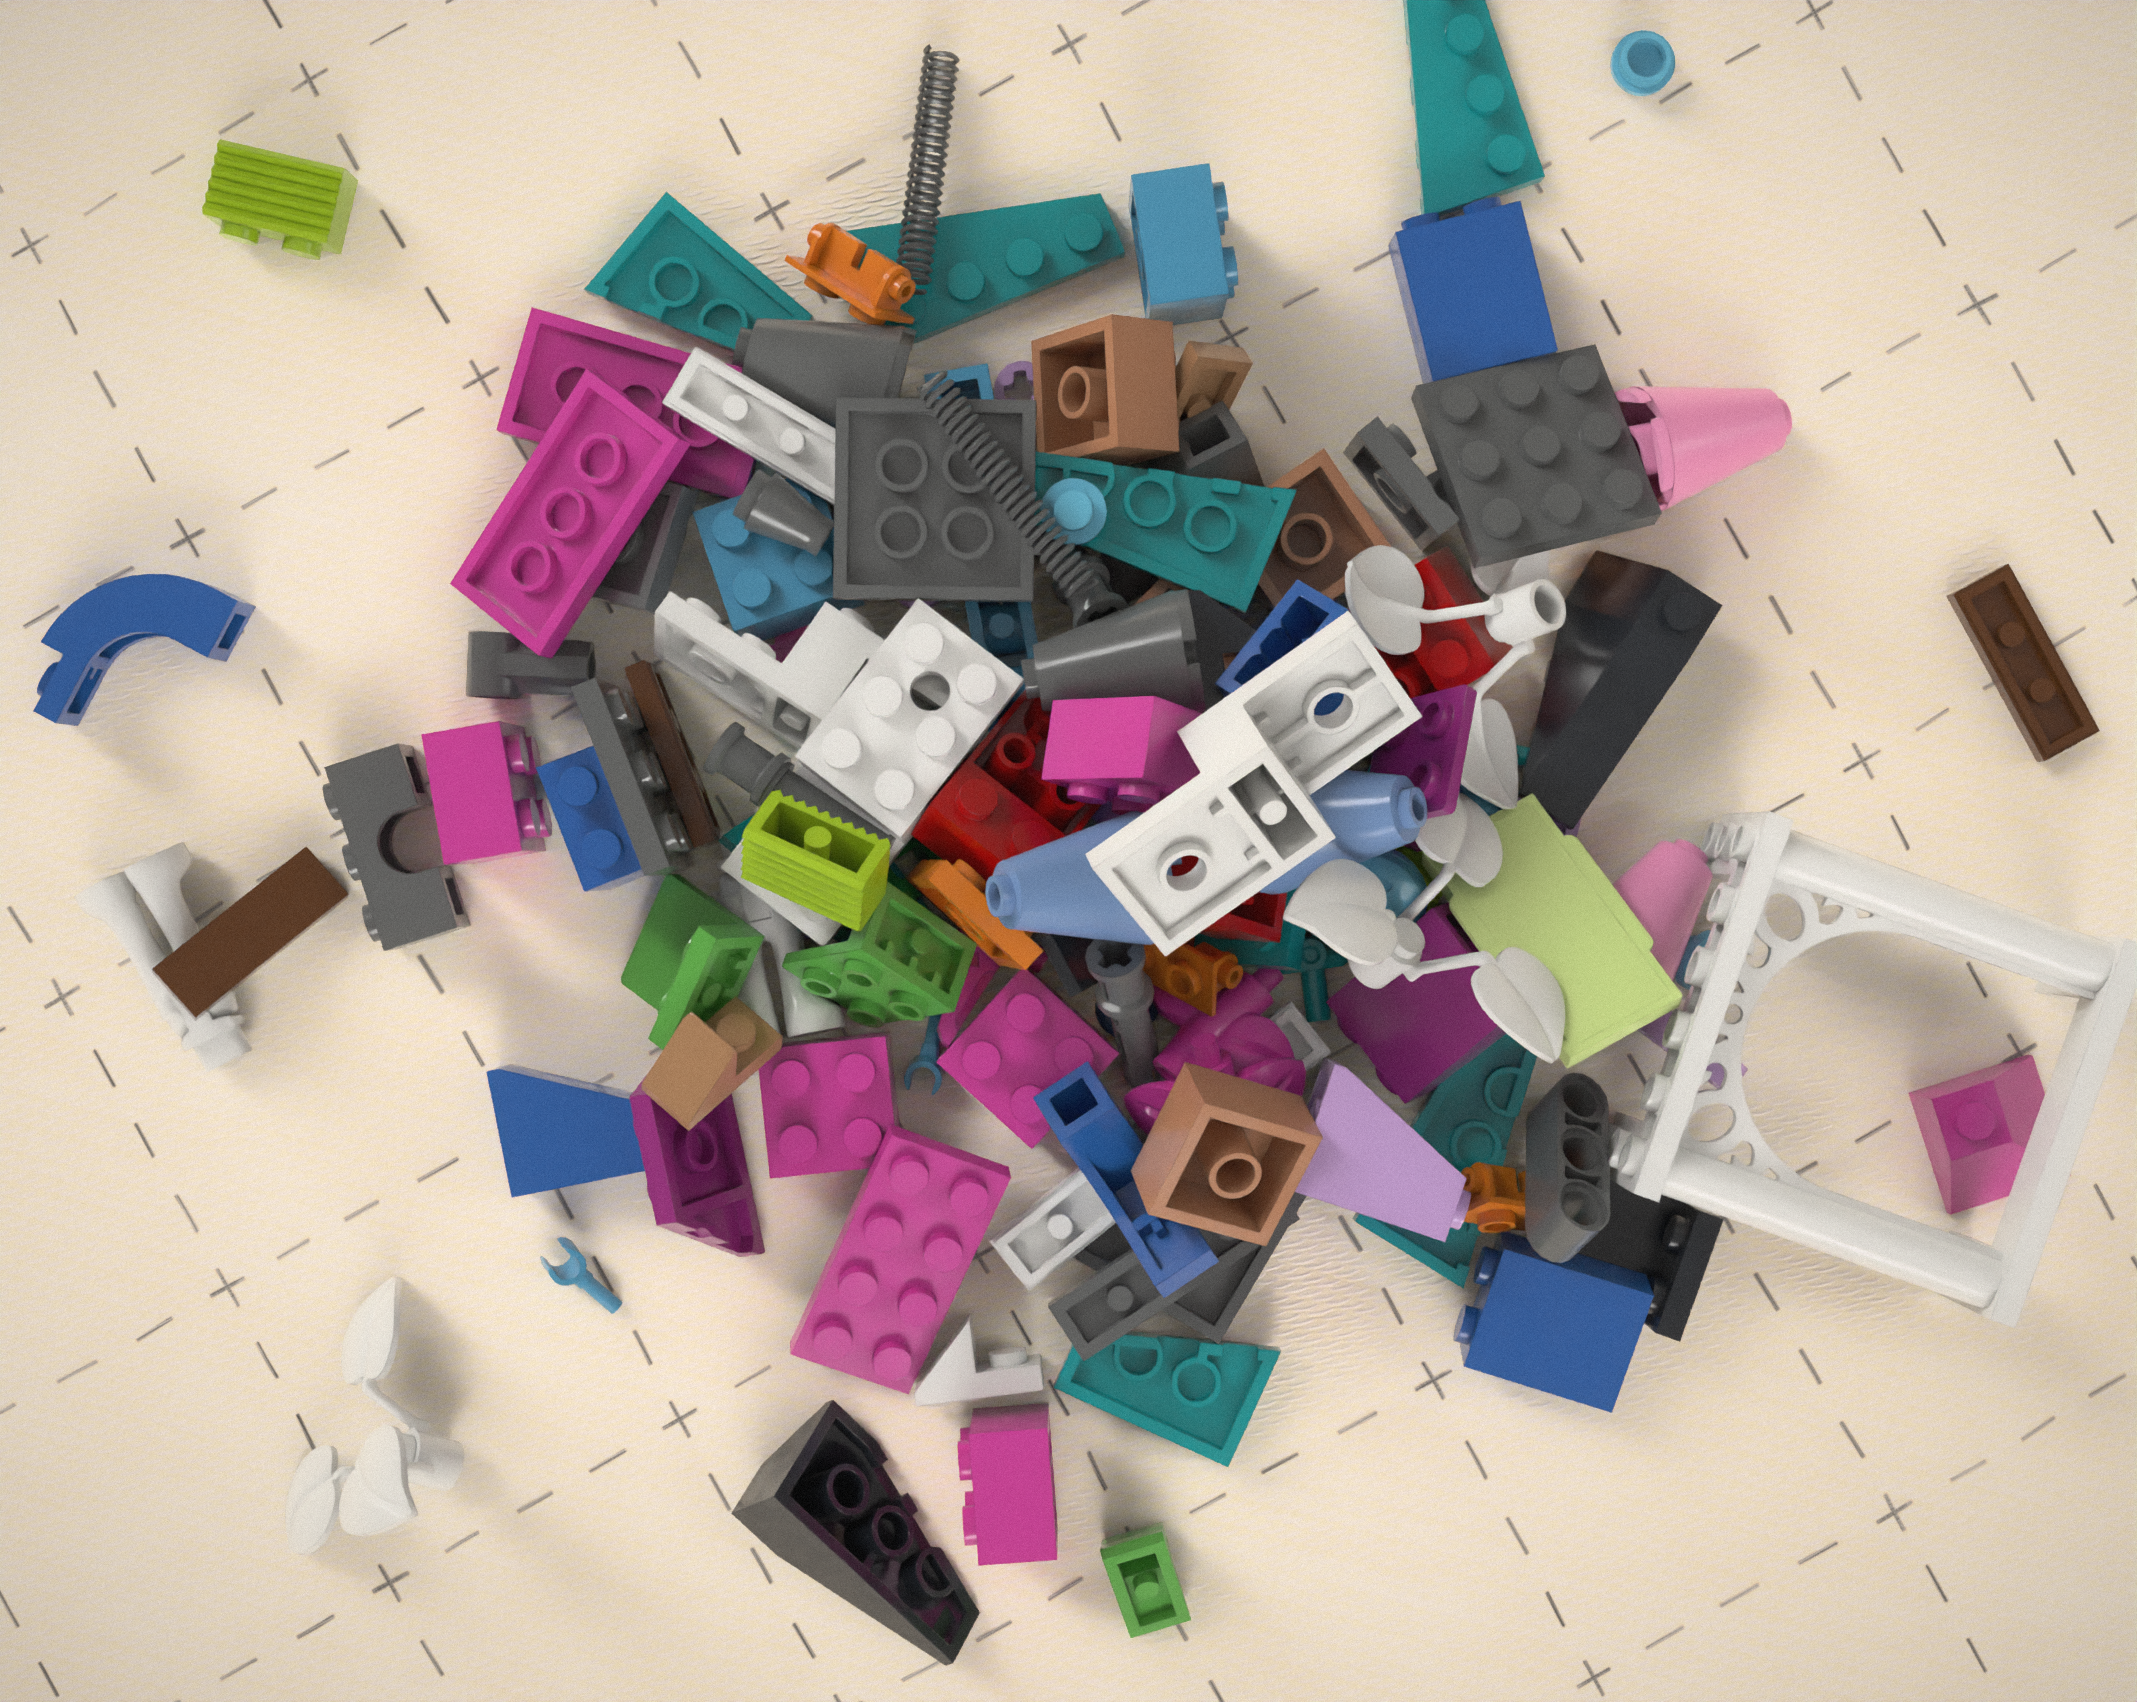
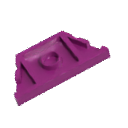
M645 1076L629 1099L633 1113L634 1131L639 1141L647 1179V1193L652 1203L656 1226L737 1257L765 1253L732 1093L688 1131L642 1091V1082L646 1078Z

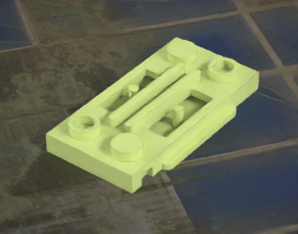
M1533 793L1517 801L1516 808L1502 809L1489 816L1502 844L1503 857L1500 871L1494 879L1483 887H1474L1468 884L1455 872L1452 879L1442 888L1441 892L1449 902L1450 911L1479 951H1487L1496 959L1497 955L1508 947L1520 948L1535 956L1551 971L1561 988L1565 1003V1026L1559 1058L1568 1069L1678 1008L1683 995L1650 952L1653 947L1652 937L1579 839L1573 835L1564 836ZM1423 852L1421 864L1434 880L1440 873L1443 864L1434 861Z

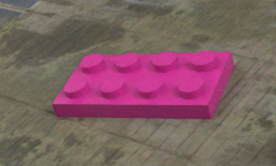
M531 308L496 430L498 432L539 444L580 378L588 369L603 376L691 443L667 482L730 499L743 494L753 477L757 460L667 408L662 403L691 353L537 308ZM727 364L728 366L742 373V368Z
M586 369L450 584L538 656L552 659L691 443L603 376Z
M890 1124L791 1338L790 1355L909 1395L1011 1179L1009 1167Z

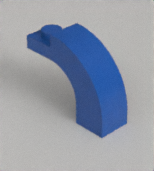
M169 574L132 575L100 585L81 596L66 608L49 627L41 640V643L63 655L59 662L52 663L42 675L37 687V694L41 697L33 712L57 724L79 726L114 660L130 646L146 639L169 637L207 658L227 662L256 606L218 587Z
M1088 1061L1033 1097L1060 1144L1098 1194L1163 1298L1219 1262L1199 1228L1148 1215L1131 1173V1169L1144 1142Z

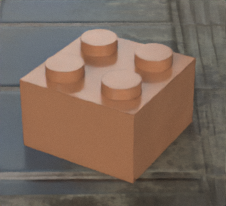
M1111 314L1031 341L1034 400L1037 403V452L1111 462L1113 465L1128 466L1179 452V418L1177 415L1176 355L1174 351L1173 322Z
M1324 448L1267 486L1268 488L1280 487L1297 491L1255 589V593L1269 614L1297 579L1328 598L1335 600L1346 592L1345 572L1349 561L1369 547L1377 545L1391 547Z
M1185 1062L1131 1169V1173L1148 1215L1267 1246L1323 1136L1302 1096Z

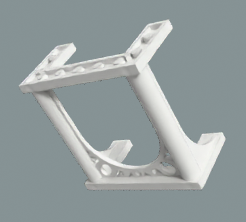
M1770 811L1722 814L1719 823L1713 821L1707 828L1700 849L1708 857L1706 865L1711 870L1713 878L1728 883H1720L1715 889L1707 911V920L1714 922L1705 947L1697 946L1688 962L1684 981L1686 984L1691 985L1683 1010L1675 1009L1666 1024L1662 1045L1669 1049L1661 1072H1652L1644 1086L1640 1100V1109L1646 1111L1644 1120L1642 1121L1617 1111L1613 1123H1609L1610 1180L1634 1194L1659 1202L1661 1195L1929 1289L1991 1321L2016 1329L2137 989V942L2122 937L2087 935L1792 830L1793 819ZM1781 893L1787 895L1799 908L1802 918L1801 929L1794 939H1781L1773 932L1767 922L1766 905L1774 894ZM1812 893L1824 897L1820 904L1821 906H1839V913L1832 922L1828 924L1819 922V910L1812 897ZM1857 909L1868 912L1870 915L1858 918ZM1863 931L1900 933L2038 981L2034 992L2056 1000L2077 1003L1992 1245L1953 1230H1949V1233L1813 1184L1788 1167L1763 1139L1754 1123L1743 1089L1741 1063L1744 1035L1749 1018L1764 989L1787 963L1805 950L1833 937ZM1754 933L1768 947V954L1764 963L1755 968L1750 966L1746 960L1747 955L1753 956L1755 954ZM1736 984L1740 987L1741 993L1734 991ZM1734 1004L1740 1010V1017L1734 1023H1727L1724 1018L1728 1006ZM1719 1033L1725 1036L1724 1039L1716 1041ZM1712 1063L1720 1064L1724 1070L1721 1086L1718 1089L1699 1091L1700 1086L1705 1084L1712 1075L1711 1071L1706 1070L1707 1066ZM1709 1104H1726L1733 1114L1732 1124L1723 1135L1713 1140L1698 1141L1694 1139L1688 1129L1689 1121L1694 1113ZM1741 1140L1747 1142L1751 1147V1161L1748 1165L1742 1163L1735 1155H1731L1730 1163L1718 1159L1720 1155L1732 1151ZM1769 1168L1776 1175V1179L1764 1176L1763 1173Z

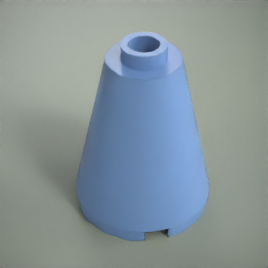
M1345 770L1310 795L1336 838L1264 887L1260 892L1267 894L1286 893L1298 888L1308 875L1329 861L1348 859L1361 863L1415 841L1420 827H1423L1427 820V804L1423 792L1420 788L1414 787L1411 780L1404 775Z
M1127 812L1000 861L995 867L993 876H990L986 883L985 895L989 911L994 917H998L1007 929L1143 945L1154 944L1094 872L1085 855L1145 812ZM1181 857L1170 865L1167 875L1172 876V865L1182 864Z

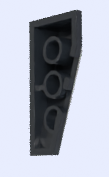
M1598 550L1592 554L1564 599L1566 618L1562 627L1557 631L1552 657L1547 662L1543 680L1545 687L1537 721L1533 723L1518 787V797L1523 799L1533 793L1548 815L1569 830L1574 829L1685 667L1723 606L1667 569Z
M834 1400L828 1401L760 1466L731 1514L775 1555L945 1666L953 1664L980 1612L942 1548L931 1547L913 1517L919 1510L909 1493L900 1495L882 1464L888 1458L877 1440Z

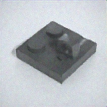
M1377 416L1356 433L1343 451V454L1421 551L1460 520L1451 508L1438 470L1427 476L1423 474L1411 459L1417 454L1415 447L1406 434L1394 423L1386 427Z
M666 482L591 599L655 615V611L668 594L686 537L687 524L693 514L692 512H694L699 493L685 486Z

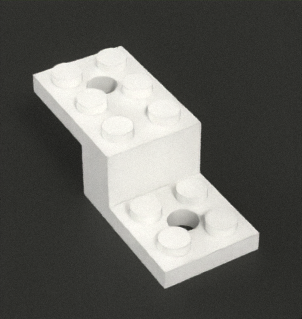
M670 591L655 611L653 655L800 749L885 640L873 633L874 627L858 612L849 608H842L839 611L825 602L783 663H780L775 659L776 654L774 650L758 637L748 633H744L740 637L720 624L721 618L704 602L692 597L685 601ZM936 675L921 677L915 682L911 691L913 703L926 711H934L945 705L950 695L947 682ZM977 744L974 746V748H973V749L970 751V753L967 755L966 759H968L969 756L972 754V752H973L974 749L976 748Z
M918 598L794 755L801 764L795 773L886 834L894 836L896 840L890 849V866L913 837L911 833L930 803L943 789L945 783L1023 685L1024 679ZM927 675L941 677L947 682L950 689V695L945 705L934 711L920 709L913 703L911 698V691L915 682ZM742 839L720 868L821 946L829 945L843 927L842 924L740 878L743 872L740 870L743 864L741 862L743 857L741 852L744 847L741 846Z
M1347 611L1177 731L1198 767L1200 774L1085 855L1094 872L1164 956H1167L1335 839L1336 836L1310 795L1413 724L1422 715L1351 613ZM1337 692L1344 694L1341 705L1334 712L1323 716L1314 715L1317 703L1324 696ZM1187 855L1199 857L1196 866L1187 874L1182 876L1167 875L1168 868L1178 858Z

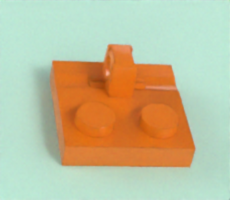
M922 859L905 878L968 938L974 941L997 965L1027 970L1043 952L1030 938L1034 932L1007 929L998 917H994L987 906L986 895L983 892L986 889L987 882L961 859H958L953 865L947 860L927 861Z

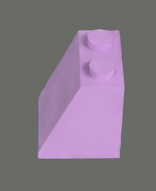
M1323 1058L1307 1105L1323 1139L1295 1192L1445 1242L1450 1227L1459 1230L1468 1211L1471 1192L1463 1190L1466 1178L1348 1068L1335 1060Z

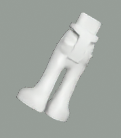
M731 829L720 831L721 836L719 839ZM720 844L723 859L716 861L715 864L718 871L725 872L720 867L730 856L731 852ZM727 872L720 875V904L763 934L765 937L762 944L765 941L771 943L780 980L784 1005V1021L788 1038L804 1037L846 1027L843 1012L838 1005L805 990L800 984L801 979L782 967L786 953L805 950L803 932ZM761 944L737 998L782 1035L765 973Z
M181 842L126 867L123 872L109 876L76 894L74 899L84 914L103 921L110 928L134 964L147 993L160 1013L161 1019L165 1020L170 1029L182 1038L181 1046L185 1052L192 1048L194 1049L206 1073L253 1050L239 1025L246 1021L244 1015L230 1016L238 1010L234 990L195 1021L152 973V968L167 956L153 936L143 911L136 902L137 890L167 937L173 952L200 931L188 910L181 892L180 879L192 863L191 854L184 842Z

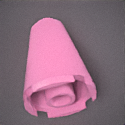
M1631 386L1614 392L1661 512L1778 452L1783 448L1786 438L1792 429V416L1787 403L1767 388Z
M1677 839L1674 843L1660 841L1612 883L1652 937L1653 947L1650 952L1672 981L1675 979L1713 878L1711 870L1706 865L1708 862L1706 854L1694 844L1682 839Z

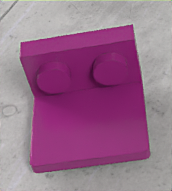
M1460 685L1410 698L1422 717L1373 751L1369 772L1408 777L1414 787L1420 788L1424 794L1427 804V819L1452 814L1457 806L1477 691L1467 685ZM1416 841L1404 845L1416 852L1422 851Z

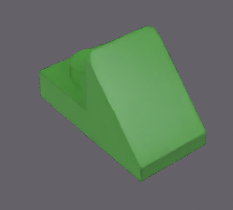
M1163 1522L1102 1540L1100 1547L1102 1561L1130 1638L1191 1621L1187 1601L1172 1559Z

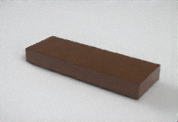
M2009 564L1994 569L1946 596L2037 762L2046 761L2100 731Z
M643 660L625 667L624 670L694 848L702 849L718 843L721 836L720 831H722L658 666Z
M306 846L153 967L152 973L196 1021L348 898L349 894Z

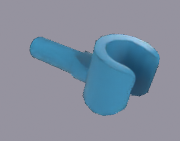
M942 1014L929 1016L924 1043L921 1044L920 1053L910 1060L904 1074V1084L907 1090H910L913 1071L920 1067L930 1069L935 1075L931 1095H934L942 1084L944 1069L936 1062L940 1051V1038L936 1029Z
M566 1237L557 1238L561 1246L570 1254V1258L563 1265L553 1266L546 1258L541 1256V1264L555 1283L561 1286L575 1284L578 1288L586 1291L611 1314H614L621 1307L622 1301L596 1280L593 1274L586 1269V1259L572 1240Z

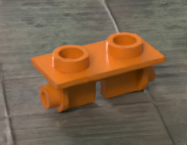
M818 223L811 228L807 237V243L810 248L805 258L786 255L785 262L806 274L804 284L824 296L834 299L841 297L851 303L848 312L858 320L867 324L884 325L886 320L913 324L915 318L900 309L901 305L909 301L915 292V282L911 280L910 271L877 250L868 249L859 268L858 265L867 244L849 234L835 223H827L825 225Z
M1194 937L1167 956H1164L1155 944L1143 945L1146 961L1142 970L1151 978L1152 984L1211 1017L1216 1015L1217 992L1225 987L1228 989L1235 988L1243 976V968L1238 964V959L1234 954L1227 951L1223 952L1206 942H1202L1194 947Z
M1477 1162L1471 1167H1466L1462 1170L1461 1174L1466 1178L1463 1190L1471 1192L1470 1203L1464 1222L1477 1224L1478 1230L1484 1233H1501L1513 1229L1526 1231V1170L1518 1173L1520 1192L1517 1188L1515 1168Z

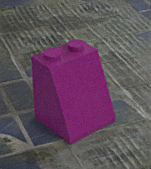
M1449 902L1431 908L1416 922L1425 939L1420 962L1479 952L1450 911ZM1476 965L1423 974L1413 982L1409 981L1402 973L1380 989L1367 987L1354 977L1326 1001L1337 1016L1336 1021L1342 1033L1353 1043L1359 1044L1376 1066L1375 1071L1379 1081L1388 1091L1398 1095L1404 1104L1434 1090L1439 1084L1506 1034L1486 1014L1475 997L1471 986V977L1480 968V966Z

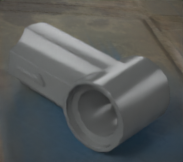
M490 631L468 632L467 697L523 699V694L574 696L570 687L596 677V658L593 642L564 640L551 659L538 656L511 633Z

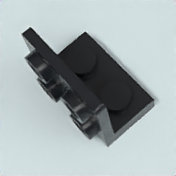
M1610 1180L1609 1223L1578 1254L1646 1274L1654 1297L1644 1324L1656 1334L1680 1342L1724 1219L1712 1212L1661 1195L1660 1201L1656 1202L1634 1194Z

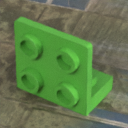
M668 874L665 876L621 976V983L658 1011V1017L648 1039L662 1050L683 1018L690 1012L698 1016L703 1022H706L735 996L738 997L765 937L680 874Z
M887 882L885 896L861 931L858 932L852 929L848 941L786 953L782 967L800 978V984L805 990L821 997H828L848 1010V1017L854 1022L867 1027L879 1028L885 1023L903 1020L921 1021L927 1016L954 1012L977 944Z

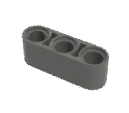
M1580 1073L1565 1074L1529 1111L1526 1119V1236L1532 1248L1541 1257L1558 1263L1571 1260L1609 1223L1610 1218L1609 1104L1601 1086L1592 1078Z

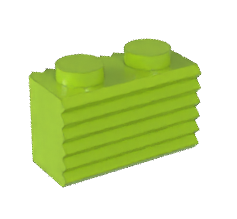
M220 139L217 143V152L214 155V165L211 168V178L208 180V190L205 193L202 214L220 226L219 235L226 239L257 246L260 236L283 241L281 250L307 259L320 260L322 251L334 254H341L358 180L346 168Z
M781 790L771 791L744 829L742 834L744 839L741 845L744 846L741 852L743 854L741 859L743 864L740 869L743 872L740 878L859 932L863 929L886 894L891 848L888 838L879 840L876 833L866 834L864 827L854 829L852 822L843 824L840 816L831 818L828 811L819 813L816 806L807 807L804 800L795 802L793 795L783 797Z

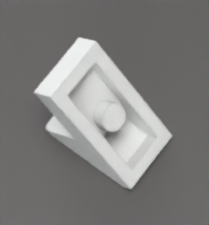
M969 1313L917 1382L914 1392L915 1407L1043 1391L1044 1375L1041 1354L1027 1355L1026 1347H1006L988 1352L989 1360L978 1362L972 1313Z

